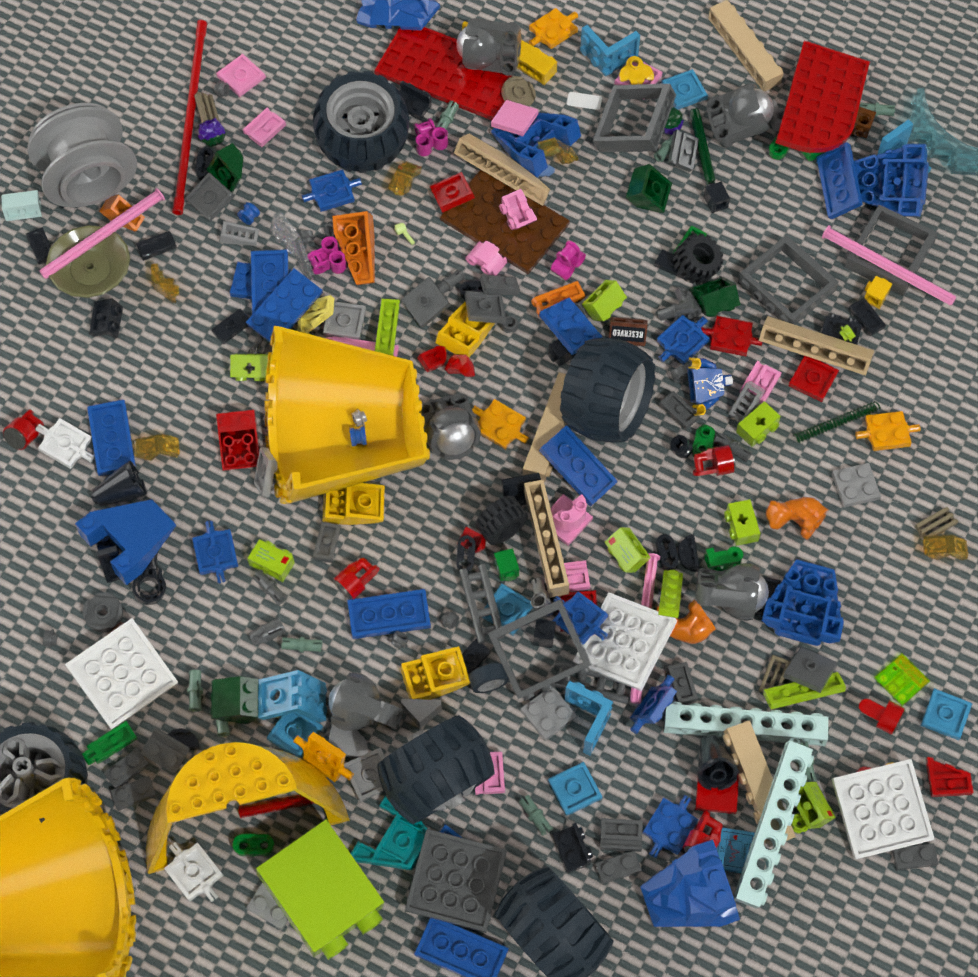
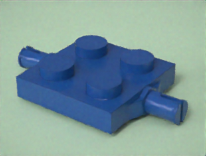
M339 170L309 179L312 193L302 195L303 202L314 199L318 204L320 212L355 202L352 188L362 185L360 178L350 181L346 177L344 170Z
M684 315L677 319L657 338V342L665 349L658 356L659 360L664 363L666 359L672 356L684 365L690 357L692 358L709 342V337L701 329L708 320L702 316V318L694 323Z
M206 521L207 533L192 538L200 575L216 573L217 583H221V579L224 583L226 580L223 571L239 567L231 530L215 531L213 521H209L210 527L208 521Z
M577 592L567 602L562 600L583 645L594 634L601 638V640H605V637L607 638L608 633L600 629L601 624L608 617L604 610L580 592ZM556 596L553 602H556L561 598L559 596ZM559 612L552 621H555L556 626L571 636Z
M667 675L662 684L651 687L630 716V719L634 722L630 728L633 733L638 734L645 723L655 724L662 718L665 708L673 702V697L677 691L670 687L675 680L672 676Z
M684 795L679 805L663 798L642 832L655 844L649 853L651 856L654 854V858H657L662 849L669 850L678 855L684 846L689 832L697 824L699 819L686 810L691 801V798H688L685 802L688 796Z

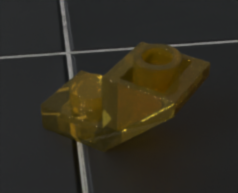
M556 138L538 142V149L544 150L545 157L556 154L562 165L579 160L573 148Z
M407 161L400 164L388 185V190L393 191L395 195L399 196L410 192L413 178L421 174L422 167Z
M158 263L151 264V280L154 289L170 302L177 303L176 296H179V286L175 285L174 278L164 279V272L160 270Z
M159 434L135 439V457L152 461L159 454L176 458L180 455L179 438Z
M955 535L923 537L924 555L939 560L950 555L962 561L968 558L967 540Z

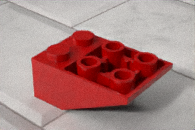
M246 410L216 414L222 470L257 467L259 441L256 411Z

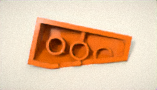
M368 211L332 216L334 235L338 240L341 251L345 255L356 285L375 283L373 215Z

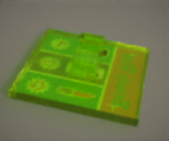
M903 653L897 656L874 677L902 707L930 682Z

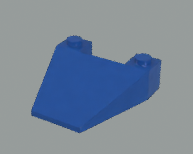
M538 113L524 136L498 128L491 130L492 135L509 156L535 177H538L548 168L544 153L556 142L571 146L581 137L577 119L566 115Z
M152 499L92 511L75 523L79 535L90 547L108 535L122 549L123 552L110 561L114 573L125 585H128L143 573L176 527L171 518Z

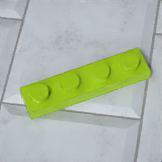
M381 299L375 345L376 352L394 356L400 300Z
M664 570L658 615L678 618L683 573L676 570Z
M835 672L832 673L821 693L793 682L764 689L763 695L770 709H775L845 692L846 685L840 674Z

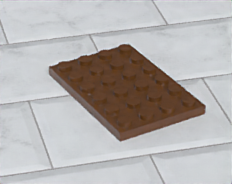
M480 170L468 184L475 198L445 211L440 216V221L474 242L478 243L480 241L484 243L488 241L500 249L498 253L502 257H506L508 263L526 274L533 270L570 225V220L547 206H542L525 196L527 204L533 210L537 220L519 229L511 230L507 222L508 218L506 214H502L499 205L502 204L503 196L517 190L483 170Z

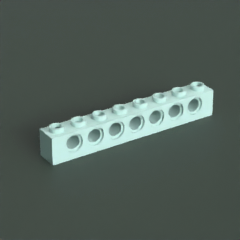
M672 702L665 708L664 733L696 736L716 735L723 738V735H725L724 730L741 724V720H750L758 741L786 743L790 740L795 743L803 742L804 744V742H808L809 745L825 746L828 741V717L819 713L803 715L801 712H791L790 714L783 713L780 710L766 712L759 708L742 710L741 707H731L729 709L722 708L720 705L705 707L698 703L682 705L680 702ZM687 715L690 717V720L683 721L680 716ZM706 716L710 719V722L705 723L700 718ZM727 718L731 723L723 724L720 719ZM766 721L770 723L771 727H763L761 722ZM787 723L791 726V729H784L781 724ZM802 725L810 726L811 731H805Z
M790 740L785 743L733 896L735 901L753 908H760L761 905L765 904L768 896L765 893L767 885H771L774 878V873H772L773 867L778 865L781 854L778 853L780 846H784L787 840L786 828L791 826L794 814H792L794 806L797 807L801 795L798 793L800 787H804L807 775H805L807 767L810 768L814 756L811 755L813 749ZM791 761H795L798 763V771H793L791 769ZM785 780L792 783L793 788L791 791L784 788ZM778 800L785 802L786 809L784 811L778 808ZM772 819L779 822L778 830L772 829L770 825ZM765 839L772 841L773 847L771 850L764 847ZM758 859H763L766 862L764 870L758 868ZM752 878L759 881L758 890H754L751 887L750 881Z

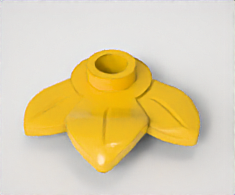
M631 56L628 58L626 66L620 70L619 78L621 82L629 80L632 85H640L644 83L645 79L654 80V72L649 65L643 64L641 58ZM632 62H636L638 66H633Z

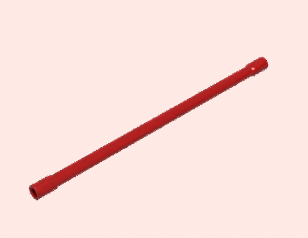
M198 20L196 27V41L176 193L172 213L175 215H182L184 208V194L196 109L194 95L198 92L204 39L207 31V22L205 20Z

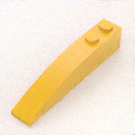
M464 21L462 23V30L467 27L468 22ZM521 40V54L517 69L545 85L557 72V61L552 56L543 53L539 48L533 47Z

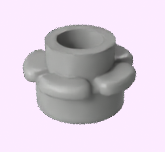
M356 409V412L351 413L356 427L365 426L364 422L367 421L364 411L360 412L359 409Z

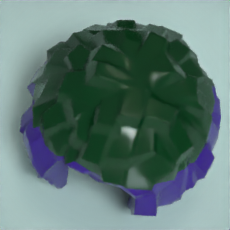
M674 107L671 109L664 128L667 135H673L675 130H680L683 126L682 112Z
M216 118L199 125L198 138L206 143V145L213 147L223 142L226 135L225 128Z

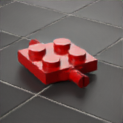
M717 316L712 329L701 327L704 334L711 336L710 350L746 357L751 344L762 347L763 342L759 341V338L752 337V322Z

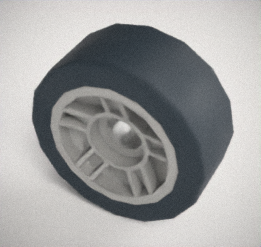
M501 663L484 665L469 674L472 690L475 693H487L497 690L509 681Z

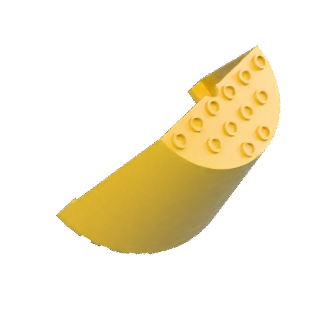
M280 326L273 327L270 340L272 352H268L265 382L268 383V392H266L265 398L269 401H265L264 422L268 430V435L265 436L266 448L269 449L278 463L277 471L273 474L276 482L274 483V494L276 498H281V504L294 503L422 466L426 460H429L430 450L426 446L427 433L424 432L423 428L425 419L419 413L422 410V401L418 397L419 385L416 384L417 370L413 367V361ZM359 409L360 412L364 411L367 421L364 422L367 445L357 444L352 447L349 428L359 429L361 426L356 427L351 413Z
M233 742L219 744L203 750L190 759L176 775L156 807L147 833L148 874L165 870L164 868L168 866L167 838L172 823L227 809V804L230 801H237L239 805L295 791L321 806L330 825L350 821L346 807L333 784L323 773L304 759L285 751L248 743Z
M76 778L62 779L0 816V977H126V972L130 970L133 958L129 956V950L136 939V915L131 916V905H135V897L128 859L125 850L119 849L117 841H120L121 837L115 828L112 816H109L107 812L104 813L100 807L103 801L96 792L91 791L87 784L81 785V780ZM40 818H45V820H44L42 823L40 822L39 819H40Z

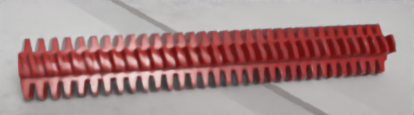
M295 795L294 797L292 796V799L291 796L287 797V800L286 797L282 798V801L281 798L277 799V802L274 799L272 803L269 800L267 804L264 801L262 805L259 802L257 806L254 803L252 807L250 804L249 807L244 805V808L239 806L238 812L240 818L242 816L245 818L247 815L250 817L252 814L255 816L257 813L260 815L270 813V811L275 812V810L295 808V805L296 807H300V804L305 806V803L310 805V802L311 804L314 802L304 796L301 797V795H297L296 798Z

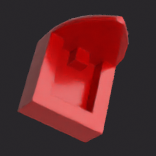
M438 345L419 354L417 359L427 373L444 365L447 358L446 347Z
M453 354L445 367V371L448 374H462L466 377L475 376L473 362L467 355Z
M465 527L460 537L468 535L475 540V553L486 548L484 536ZM466 538L465 542H461V546L468 549L469 546H472V543Z

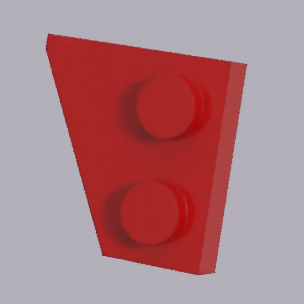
M932 757L926 758L931 797L964 796L974 793L971 773L962 769L958 770L947 763L944 765L934 761Z

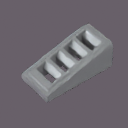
M223 221L219 242L256 246L259 229ZM249 234H252V239H248Z
M752 381L747 382L728 414L741 422L755 409L765 390ZM749 389L757 393V395H754L751 392H749ZM745 396H748L749 398H751V399L753 400V402H750L749 400H747V399L744 398V397H745ZM742 402L746 404L747 406H749V408H745L744 406L740 405V403ZM738 408L739 410L743 411L745 415L743 416L742 414L738 413L736 409Z

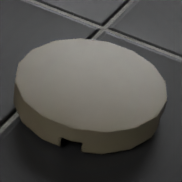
M519 76L508 78L501 90L504 101L509 100L529 107L536 98V92L529 81L527 82L524 80L525 78Z

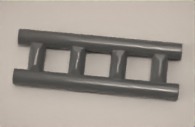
M480 564L478 566L479 572L468 574L466 568L459 570L479 644L486 642L485 636L489 632L502 627L486 564ZM482 579L484 590L473 592L470 582ZM486 597L489 607L477 610L475 600ZM491 615L494 626L482 628L480 618Z
M555 660L554 668L560 669L559 673L576 666L575 664ZM591 670L578 676L577 682L585 685L587 676L598 678L596 689L587 686L585 688L590 691H598L611 701L628 704L629 696L623 695L625 684ZM606 680L618 683L616 693L604 691ZM560 681L552 683L553 687L565 690L568 682L561 684Z

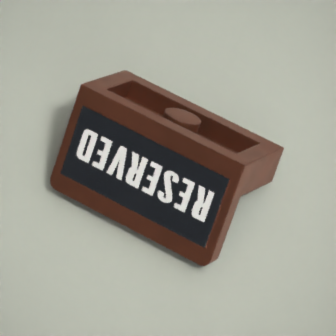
M611 317L609 338L623 340L637 346H645L648 320Z

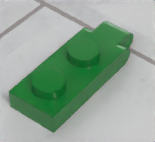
M127 721L90 743L87 746L88 750L83 752L82 755L88 765L94 762L99 764L138 738Z

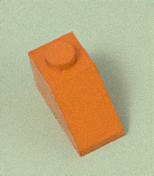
M118 194L107 199L99 212L112 221L133 206ZM140 214L123 227L135 232L145 217Z

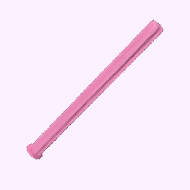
M156 188L155 192L42 268L40 273L43 278H49V275L68 265L161 200L164 201L163 194Z
M830 225L824 231L823 239H829L949 305L955 302L956 296L831 229Z
M648 553L651 559L646 562L641 605L652 609L657 561L660 560V556ZM631 687L630 702L640 704L642 691Z

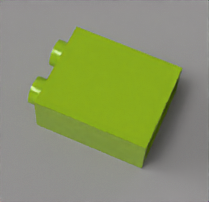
M327 820L321 822L256 868L257 876L313 957L323 952L328 960L333 958L349 945L343 937L347 933L358 927L364 935L384 920L378 911L383 908L385 902Z

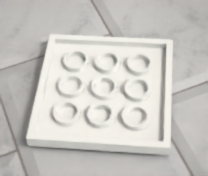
M608 593L601 606V609L608 614V617L600 626V629L608 633L607 638L605 637V640H601V638L594 634L583 645L592 663L589 666V670L642 691L677 620L674 617L658 615L659 611ZM577 652L573 660L576 665L583 663L579 652Z
M132 618L65 664L111 730L178 684L174 675Z
M912 759L832 778L854 860L935 840Z

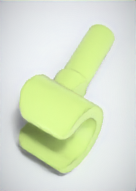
M399 223L395 225L394 230L396 234H403L413 245L415 241L408 234L405 224Z

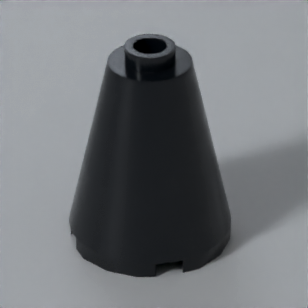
M132 461L125 462L92 489L93 494H91V498L95 504L105 506L143 497L147 494L143 479H140L139 471Z
M716 735L703 737L699 748L697 773L699 783L707 790H712L711 788L724 790L731 787L736 782L737 775L739 774L736 763L719 737Z

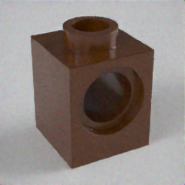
M859 107L852 134L867 138L876 112Z

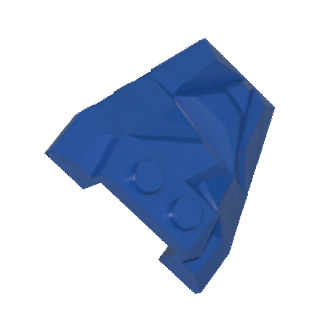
M361 0L362 7L358 11L356 21L358 24L370 28H376V25H385L386 29H391L392 26H400L402 30H422L438 11L440 4L435 0Z
M906 144L895 150L890 149L879 155L874 154L855 160L854 164L862 202L876 207L881 205L904 217H920L923 205L926 202L929 169L927 145Z
M796 559L784 576L781 584L776 587L771 598L769 597L766 601L762 621L768 627L774 628L775 634L814 646H819L821 642L829 644L840 642L844 621L840 614L841 603L838 601L837 596L838 586L835 570Z
M713 839L692 846L685 854L673 860L672 864L664 870H660L640 886L654 927H721L740 920L736 903Z

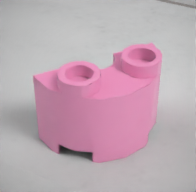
M522 189L502 197V204L499 207L502 214H506L511 230L519 229L537 220L533 210L527 204V199Z
M479 241L465 259L472 266L480 265L481 270L485 274L497 276L507 263L506 257H502L498 253L500 249L488 241L484 243Z
M583 495L572 501L573 507L571 510L561 509L552 516L555 529L559 531L560 529L564 531L570 530L572 532L581 527L584 523L587 503Z

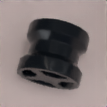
M678 435L671 440L670 448L679 458H687L692 454L693 445L685 436Z

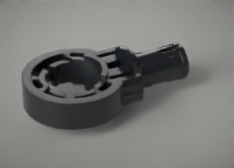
M158 552L144 570V576L142 577L141 574L133 580V596L144 605L156 604L165 595L166 582L162 577L161 568L158 569V578L156 577ZM145 581H152L158 586V594L160 588H163L158 597L157 593L145 595L143 592H140V585ZM135 586H138V592H140L139 595L136 592Z

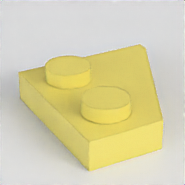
M331 295L318 298L298 320L297 331L308 334L332 316L335 298Z

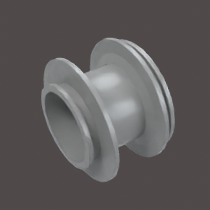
M76 103L49 113L33 128L29 137L27 153L31 163L39 170L44 171L41 187L45 197L50 202L63 207H83L97 204L120 192L132 180L137 169V159L130 147L120 143L123 128L119 118L113 112L99 104Z

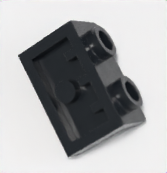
M402 81L399 92L405 100L408 113L421 121L432 106L431 95L426 91L416 88L411 83Z
M113 298L95 301L89 334L92 337L109 334L114 339L118 338L123 306Z
M830 313V316L825 317L821 333L845 341L840 331L842 330L841 326L844 327L848 324L856 337L851 339L852 342L850 343L857 345L862 324H859V320L848 318V321L842 320L840 315Z
M539 472L502 479L503 497L511 495L515 497L521 506L527 505L524 483L541 480Z
M575 822L572 824V827L552 834L567 874L590 866L593 854L590 847L585 846L583 841L585 834L582 827L578 828Z

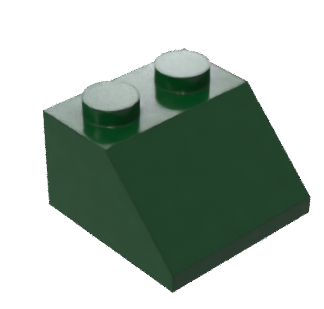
M231 143L216 152L207 171L233 193L242 178L244 156Z
M651 164L634 168L626 199L637 208L664 213L672 182Z
M724 277L690 288V292L695 297L702 309V314L705 316L714 317L718 315V312L732 311L736 306L741 305L736 284Z
M242 676L213 679L211 719L249 724L257 719L259 679Z

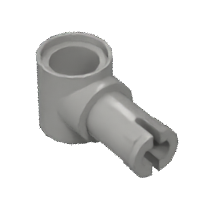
M537 577L536 580L533 579L531 583L534 594L531 598V605L535 610H539L553 602L549 599V594L545 590L544 579L542 577Z

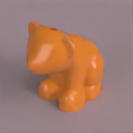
M802 497L784 503L770 501V505L766 510V518L770 527L776 530L783 527L789 520H793L801 527L802 537L808 540L821 525L829 509L811 497Z
M693 600L688 605L689 613L684 618H676L677 623L670 637L688 644L700 643L716 630L700 604Z

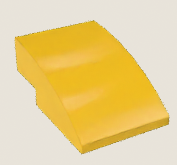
M465 301L449 317L448 323L438 332L436 344L446 347L447 350L454 354L470 357L483 342L495 323L469 321Z
M360 483L323 494L322 522L341 525L383 522L385 485Z
M459 646L422 655L420 659L401 663L400 670L409 699L432 700L470 684Z

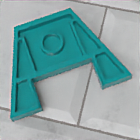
M385 795L380 808L394 815V820L376 850L358 841L350 854L358 863L413 870L419 859L428 828L421 821L415 824L408 822L394 809Z

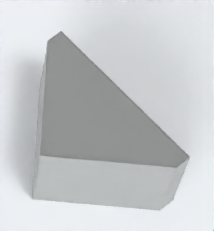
M401 699V708L421 729L442 711L441 700Z

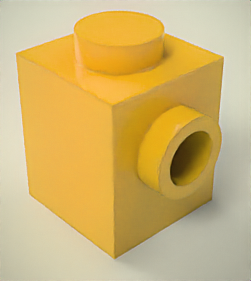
M875 276L872 282L869 281L864 290L866 291L864 298L870 305L880 309L890 292L892 283L884 278Z

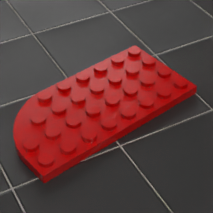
M426 27L422 30H402L399 28L374 70L375 75H381L397 84H400L402 81L411 83L416 88L428 92L435 99L446 103L453 101L452 105L456 102L459 108L489 120H493L505 103L501 92L502 86L508 78L512 77L503 73L472 70L463 65V58L457 50V39Z
M804 40L775 143L807 153L827 152L844 144L854 129L870 61Z

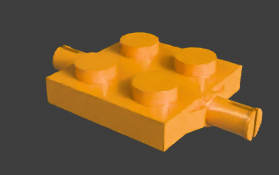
M555 8L529 25V30L536 36L529 40V44L534 47L541 42L550 49H553L578 32V27L571 22L578 18L577 12L574 11L570 15L565 16Z
M496 399L485 410L480 409L476 405L472 408L473 413L480 417L478 423L481 428V436L505 450L515 439L520 440L524 444L527 443L529 437L520 432L522 425L526 421L525 416Z
M903 411L866 415V431H856L855 436L856 439L868 438L873 451L910 447L912 442L909 433L920 432L921 428L920 424L908 425Z
M312 732L308 737V741H305L299 735L295 737L293 743L303 748V759L316 767L330 780L336 782L340 775L349 781L352 779L354 773L345 768L346 753L340 748L335 747L315 732Z

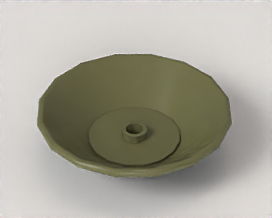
M87 225L71 229L60 236L49 250L46 265L102 227ZM113 232L68 265L49 275V278L57 289L70 296L90 298L103 295L118 286L127 274L130 263L128 246L119 234Z

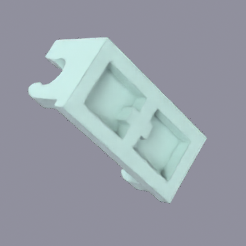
M38 190L3 194L2 211L5 220L13 221L42 217Z

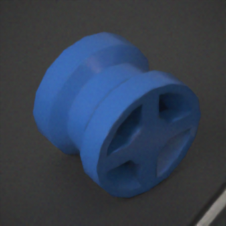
M246 202L244 209L240 210L237 215L242 222L251 225L254 222V218L260 215V211L252 203Z
M361 426L359 429L349 428L352 447L357 444L367 445L365 426Z

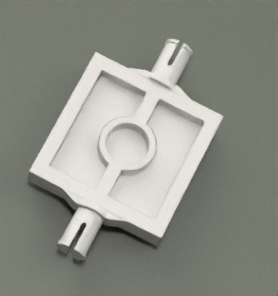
M59 418L50 429L41 424L36 427V431L44 435V440L38 447V450L71 469L81 457L90 463L95 456L86 451L92 436Z
M177 842L173 843L175 848L171 844L169 848L176 857L164 869L188 901H192L203 893L206 894L211 902L214 901L213 897L217 899L218 895H216L211 887L217 880L223 877V874L197 842L190 849L184 851L178 846Z

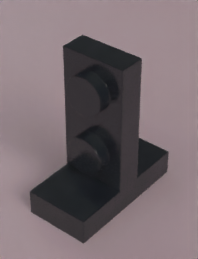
M107 535L97 542L96 545L98 559L106 581L110 583L120 580L114 573L110 563L120 554L118 545Z

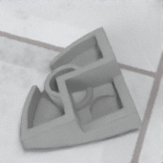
M332 724L329 743L346 753L348 759H356L368 753L366 740L358 730L344 731Z

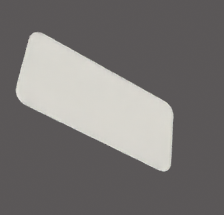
M569 92L567 105L595 110L600 109L602 102L601 96Z

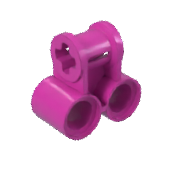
M428 118L423 123L414 124V130L417 135L416 151L418 155H430L432 147L436 150L447 148L448 132L445 128H435L431 118Z
M325 237L321 242L322 248L314 250L306 256L307 261L313 267L312 271L314 274H321L329 269L335 274H340L346 270L345 255L339 251L337 240L334 237Z
M567 241L563 250L557 252V259L551 266V271L564 280H568L572 276L575 268H578L586 257V254L580 251V248L572 241Z

